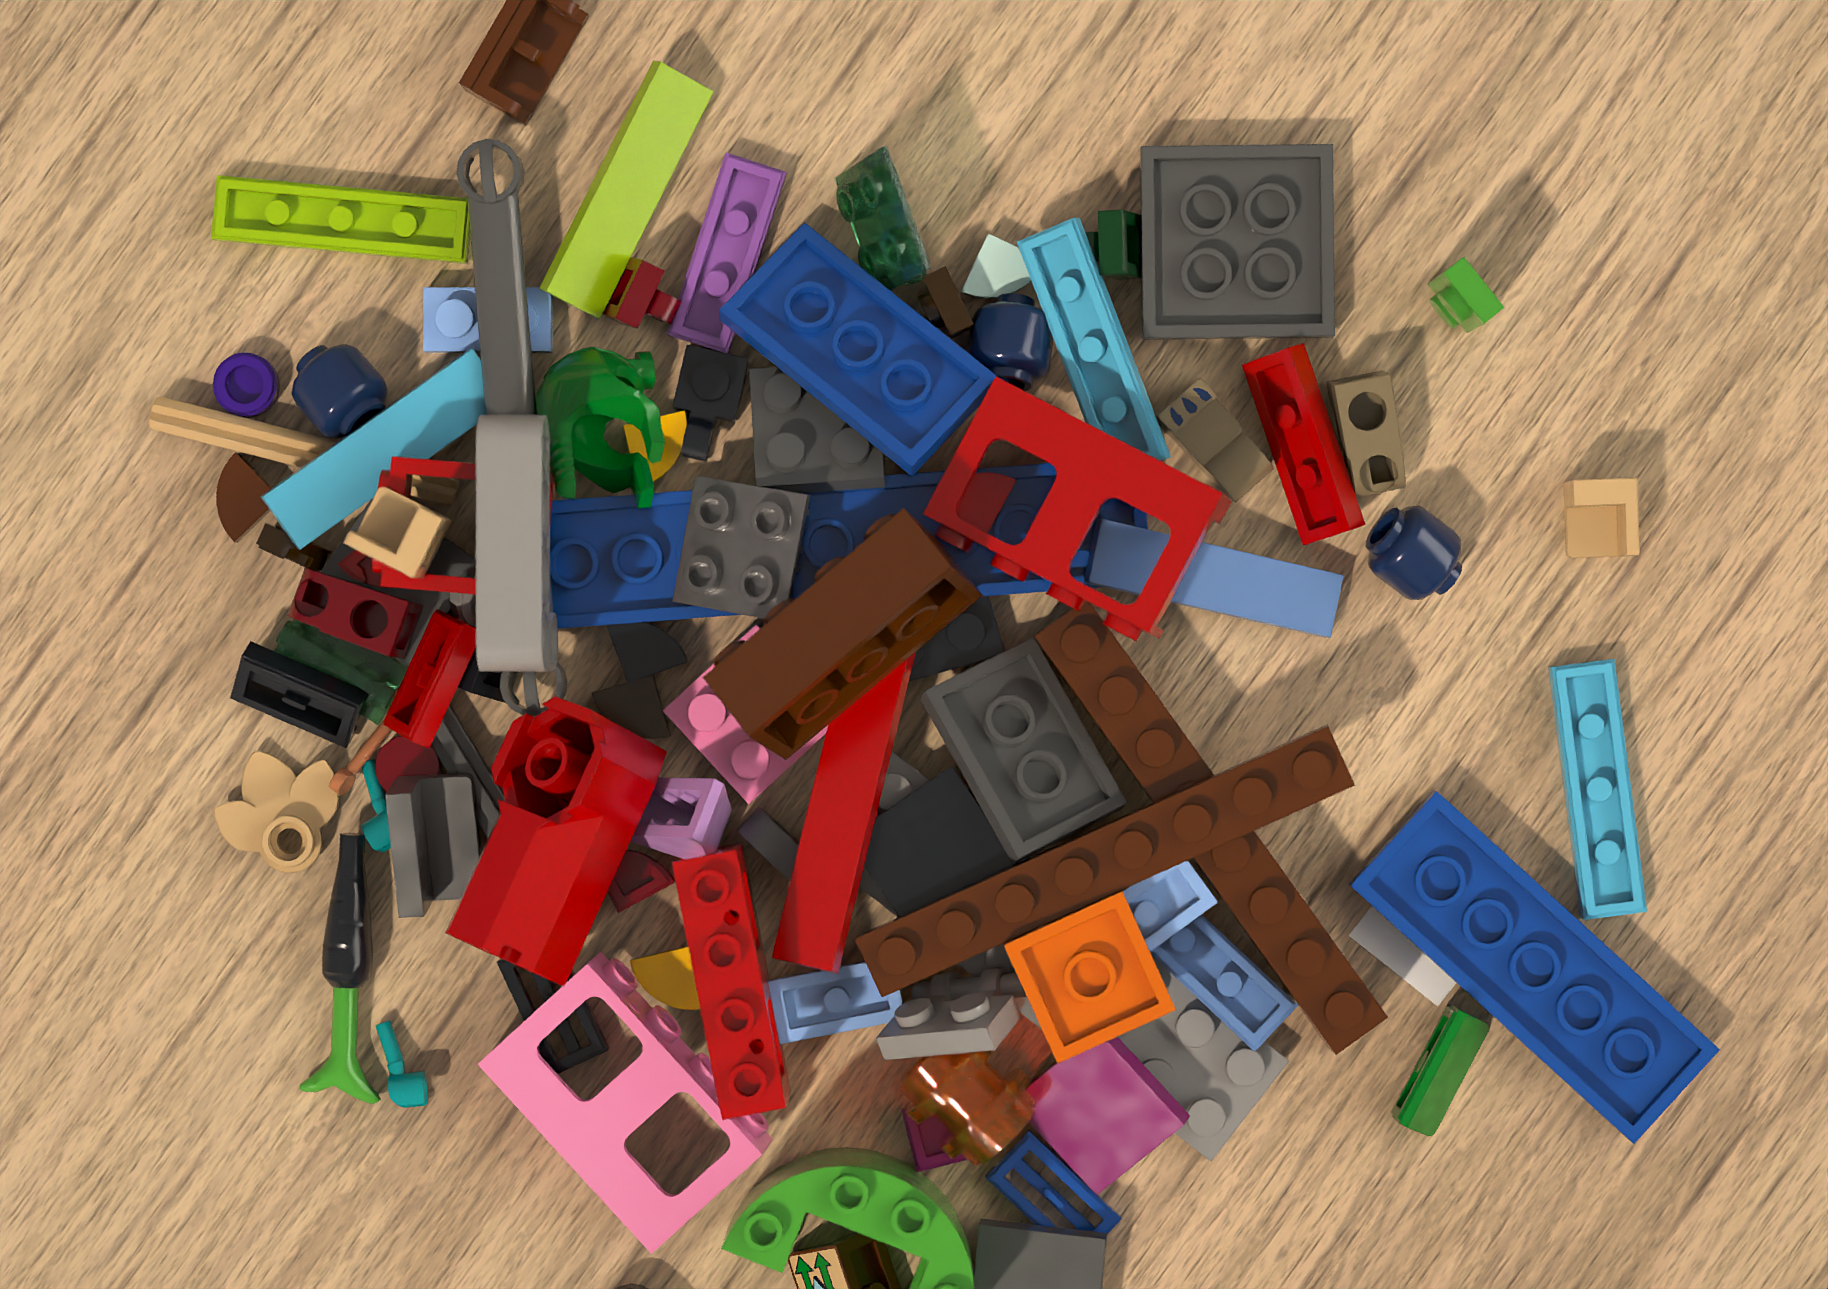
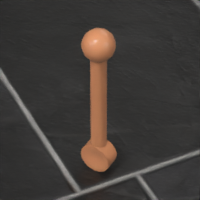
M383 721L346 768H341L332 777L329 787L338 795L342 796L351 789L355 782L356 774L391 732V729L383 725Z

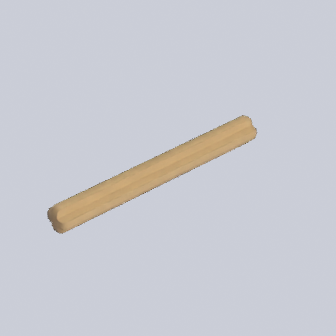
M157 397L155 399L149 416V427L152 430L297 467L304 466L338 442L165 397ZM413 475L411 496L446 505L453 504L460 487V479Z

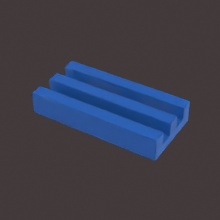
M1029 1129L1020 1137L1015 1146L1002 1156L1003 1158L997 1165L993 1166L985 1174V1178L1035 1225L1058 1227L1005 1177L1012 1168L1078 1230L1109 1233L1122 1219L1099 1195H1096L1074 1171ZM1029 1150L1102 1218L1096 1226L1089 1222L1022 1158Z

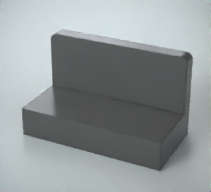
M470 773L397 776L385 794L398 916L399 918L424 917L433 901L461 898L481 855L474 779Z

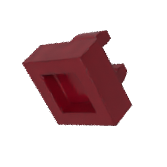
M631 257L602 315L622 325L638 329L644 314L661 322L664 321L671 324L682 301L657 289L665 272L664 270L644 260Z

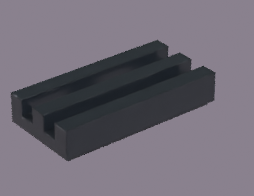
M250 641L242 654L230 698L347 748L356 733V724L361 717L363 710L361 707L366 700L368 691Z
M500 959L497 961V965L525 1021L536 1009L516 969L517 966ZM573 969L569 975L567 982L575 975ZM531 972L544 1002H546L556 992L550 980ZM587 999L575 1012L591 1044L581 1048L568 1018L556 1027L569 1053L568 1055L559 1059L548 1035L539 1044L540 1055L557 1074L610 1049Z

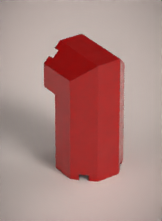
M554 696L541 704L548 708L541 714L533 717L526 713L512 721L499 749L491 771L494 784L503 789L505 802L498 799L500 813L445 934L554 983L565 986L656 786L667 751L591 709Z

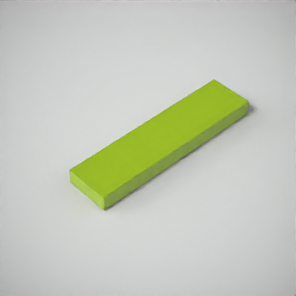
M653 60L539 289L594 318H601L714 91L663 62Z
M217 175L211 239L234 243L467 264L470 239L467 198Z

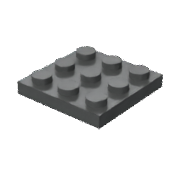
M1333 144L1140 147L1142 340L1333 338L1335 336Z

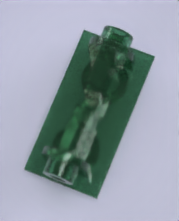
M295 619L293 621L288 620L277 636L276 642L279 644L274 651L367 692L366 700L361 707L363 709L361 715L379 725L391 706L408 668L386 655L320 632V629Z

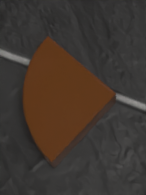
M236 452L231 456L221 472L217 485L216 504L218 515L225 531L235 543H238L270 512V509L260 496L272 487Z

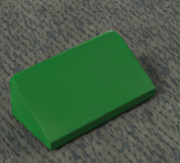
M1451 1004L1449 1007L1446 1006L1391 1111L1392 1117L1399 1124L1426 1136H1433L1436 1133L1489 1032V1025Z

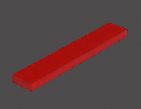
M916 652L827 727L771 957L773 959L836 974L839 972Z

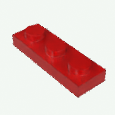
M1304 343L1243 364L1242 368L1303 546L1366 525Z

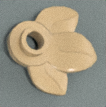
M253 752L243 773V800L224 803L213 810L222 837L238 850L260 852L264 861L277 871L294 873L310 867L317 860L322 850L323 837L321 828L330 821L338 808L339 795L329 787V783L335 774L330 764L326 760L317 761L297 776L294 770L282 760L264 752ZM288 828L297 830L302 837L301 848L295 853L285 851L280 843L282 833Z

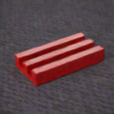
M439 609L433 612L383 721L384 726L411 742L430 748L476 648L475 627Z

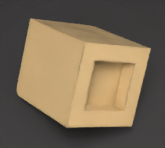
M1637 478L1588 479L1563 482L1565 551L1567 557H1624L1640 554Z
M381 487L377 490L358 531H349L344 544L412 578H424L452 520L387 487Z

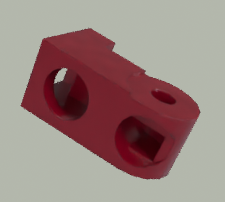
M305 567L287 616L320 629V632L388 657L404 659L424 605Z

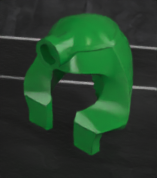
M592 346L567 354L554 363L546 372L536 396L537 414L546 415L548 418L550 468L552 469L551 473L554 477L553 481L556 485V492L562 498L575 499L576 478L574 474L576 469L590 481L611 493H617L631 487L635 494L637 507H651L654 485L648 460L639 452L620 454L613 450L603 438L607 423L615 418L623 420L641 430L649 461L651 463L661 461L665 440L659 408L655 402L643 394L644 390L653 389L655 383V368L651 352H636L634 359H626L616 352Z

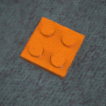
M1122 890L1003 943L1057 1064L1176 1010Z

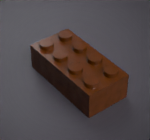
M905 508L896 515H885L873 523L864 535L865 541L846 557L838 556L823 565L814 576L815 583L796 599H786L772 608L764 618L765 625L748 640L736 641L721 651L714 661L715 667L703 677L745 733L785 760L791 757L983 596L940 541Z

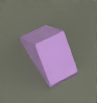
M658 777L656 786L630 842L682 859L714 854L718 849L732 811L724 784L715 778Z

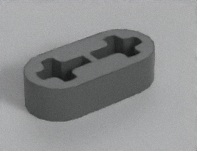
M758 806L737 830L790 881L799 841L764 809Z

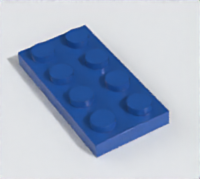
M805 222L719 309L721 322L911 476L925 464L977 409L996 376Z

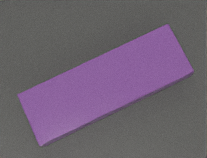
M725 153L678 298L682 302L669 326L668 336L713 351L729 354L735 332L720 321L719 309L756 272L787 176L785 171Z

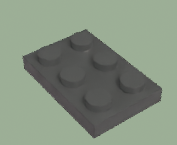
M1034 637L925 690L920 697L1013 865L1122 810L1127 804L1120 788Z

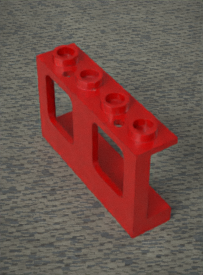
M995 376L923 515L939 523L934 534L938 538L967 553L974 542L995 553L990 563L993 567L1022 582L1026 580L1029 572L1051 582L1046 592L1047 595L1079 612L1086 601L1108 612L1102 624L1137 642L1142 631L1157 639L1161 637L1163 630L1157 626L1212 522L1214 521L1218 524L1222 522L1232 501L1222 492ZM997 440L1008 441L1052 464L1057 474L1055 482L1023 541L1017 545H1010L963 521L958 515V506L990 445ZM1112 498L1120 499L1166 523L1170 528L1171 534L1138 599L1132 604L1127 605L1121 604L1077 581L1070 572L1071 563L1105 501Z
M743 842L718 847L714 854L689 859L680 858L678 861H673V872L721 1119L726 1120L786 1108L791 1088L783 1047L779 1041L768 985V969ZM731 910L736 911L739 916L734 915Z

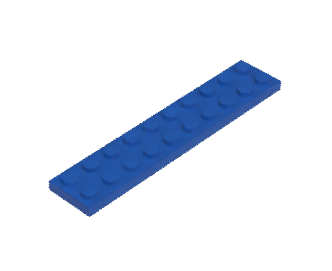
M1050 463L978 468L976 473H998L1017 480L988 534L1010 545L1021 543L1055 482L1057 476L1055 467ZM945 471L915 473L913 476L910 474L884 475L885 488L800 493L810 495L808 505L810 515L806 516L801 547L804 548L803 553L799 554L797 566H800L799 573L796 572L791 598L796 599L815 583L814 576L823 565L838 556L846 557L865 541L864 535L868 528L885 515H896L905 508L934 535L939 523L923 515V512ZM693 490L654 493L652 505L649 508H638L635 494L552 501L550 579L553 612H555L557 617L558 629L741 615L672 602ZM1112 498L1104 502L1070 566L1073 578L1091 588H1102L1101 586L1083 582L1096 520L1105 519L1148 529L1147 513L1120 499ZM935 536L983 596L1047 592L1051 585V582L1032 572H1029L1026 580L1022 582L993 567L990 563L995 553L975 542L967 553Z

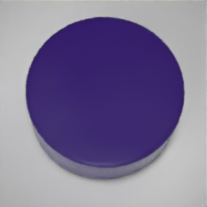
M237 353L231 355L218 366L214 374L213 391L218 403L226 411L237 416L256 417L262 415L274 405L279 395L280 381L275 368L266 359L256 354Z

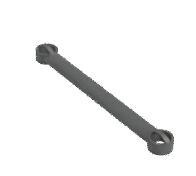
M493 139L473 142L463 151L457 165L458 181L461 188L467 194L485 415H537L518 193L524 183L525 170L521 158L510 146ZM493 149L506 152L514 167L513 179L509 187L500 194H497L494 179ZM478 154L480 158L483 196L477 194V190L471 184L469 177L470 166L474 161V157ZM550 579V612H553L552 591H551V579ZM557 661L556 669L553 671L557 680L554 696L564 699L568 681L563 667ZM502 672L500 690L503 700L510 709L521 715L528 713L533 717L548 709L545 706L543 708L540 707L536 672H523L526 707L520 704L513 691L512 682L516 672Z

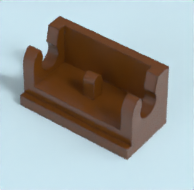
M506 0L459 84L469 94L526 126L589 18L588 13L579 9L580 6L572 0Z

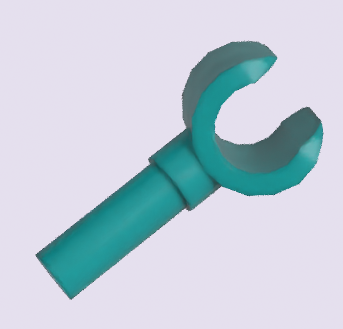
M376 759L367 760L362 767L371 804L377 815L360 826L371 847L383 853L391 848L385 790L376 776Z
M391 1021L376 1025L388 1062L387 1067L390 1073L388 1077V1092L390 1099L403 1108L426 1106L429 1097L425 1071L405 1073V1063Z

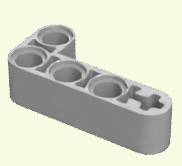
M480 415L478 417L476 430V654L480 672L555 671L558 625L555 612H550V436L546 415Z

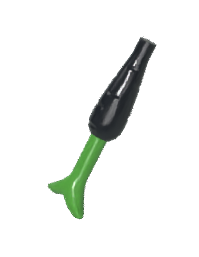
M340 833L339 861L329 903L322 951V974L333 987L331 1053L322 1067L303 1081L299 1087L304 1092L316 1093L335 1086L356 1099L368 1104H374L379 1102L381 1098L368 1083L356 1056L359 988L370 978L373 964L370 901L364 862L365 835L362 833Z

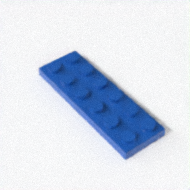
M1435 790L1430 793L1348 883L1349 886L1633 1144L1636 1143L1720 1050Z

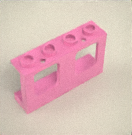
M600 951L565 986H562L482 1059L478 1065L652 1254L765 1152L773 1139L766 1132L769 1126L761 1113L726 1120L721 1119L710 1058L703 1053L695 1055L679 1037L682 1031L676 1020L664 1008L658 1005L652 1008L637 992L638 982L633 973L616 958H612L609 961ZM596 996L603 999L642 1042L643 1050L637 1059L595 1097L582 1099L574 1093L539 1053V1044L586 999ZM678 1092H686L700 1104L728 1135L730 1147L683 1191L678 1194H670L664 1191L629 1153L626 1148V1139L673 1095Z

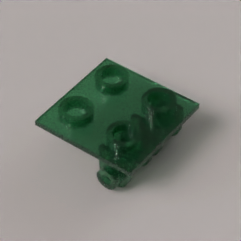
M887 146L881 147L834 179L838 187L836 200L839 211L843 218L851 223L859 245V266L892 291L903 284L910 286L923 281V277L928 275L927 270L931 269L922 240L918 234L916 222L913 220L910 212L911 208L906 201L896 167L893 165Z

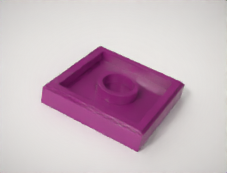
M1118 1037L1058 1064L1055 1061L1021 1089L1011 1100V1103L1096 1195L1101 1193L1184 1126L1190 1117L1186 1110Z

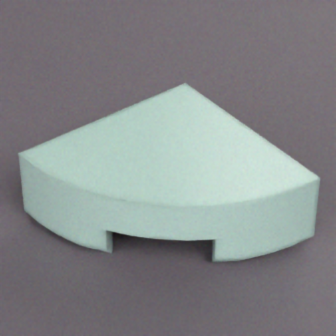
M988 234L961 293L981 299L997 298L1001 294L1014 293L1029 284L1031 278L1019 248Z

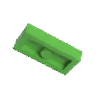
M1465 257L1452 264L1428 283L1435 293L1429 299L1432 307L1452 329L1460 324L1466 333H1469L1485 324L1505 308Z

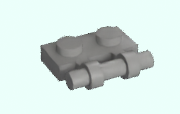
M1006 967L989 968L984 970L981 976L962 978L957 972L936 974L932 981L916 982L913 985V1000L900 1005L895 1010L894 1017L879 1033L876 1040L884 1060L996 1050L1021 1018L1015 998L1027 997L1016 972L1011 973Z

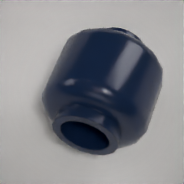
M1016 293L1001 294L997 297V302L984 305L975 312L972 318L974 326L971 327L968 353L998 378L1023 391L1030 390L1032 383L1040 381L1046 376L1050 369L1053 336L1043 310L1035 307L1034 299Z
M341 344L327 348L325 345H320L308 351L298 362L296 370L299 374L294 380L291 394L296 405L322 435L336 439L345 437L386 408L384 404L388 391L383 377L356 347Z
M1407 506L1402 510L1398 508L1388 510L1374 524L1366 539L1365 547L1369 550V568L1374 575L1406 599L1422 600L1434 592L1442 595L1455 584L1462 571V564L1458 562L1462 546L1460 537L1453 529L1421 506Z

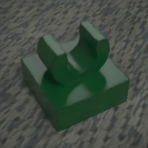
M1123 209L1098 211V232L1085 233L1095 259L1099 261V275L1117 280L1141 279L1140 214Z

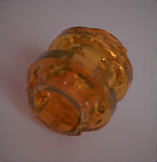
M994 1050L920 1057L900 1081L902 1083L900 1091L911 1102L906 1110V1114L917 1125L934 1115L949 1131L939 1147L951 1159L963 1154L973 1165L988 1162L1025 1127L1036 1112L1034 1109L1035 1100L1025 1090L1031 1079L1020 1068H1016L1002 1077L987 1061Z

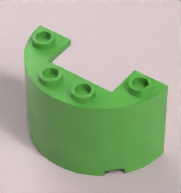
M841 1147L814 1151L783 1166L780 1165L767 1174L753 1187L739 1205L728 1226L721 1248L783 1273L806 1212L921 1257L908 1289H974L972 1258L968 1239L954 1207L944 1193L922 1172H917L916 1168L893 1156L863 1148Z

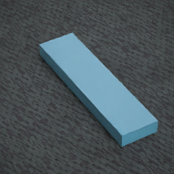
M1074 217L1017 241L1085 422L1159 461L1171 458L1103 277L1099 275V267L1081 219Z
M468 349L260 496L297 549H302L374 498L378 490L381 470H390L391 456L429 459L477 425L478 417L485 415L480 358L473 349Z
M1615 659L1548 667L1580 918L1588 920L1647 912Z

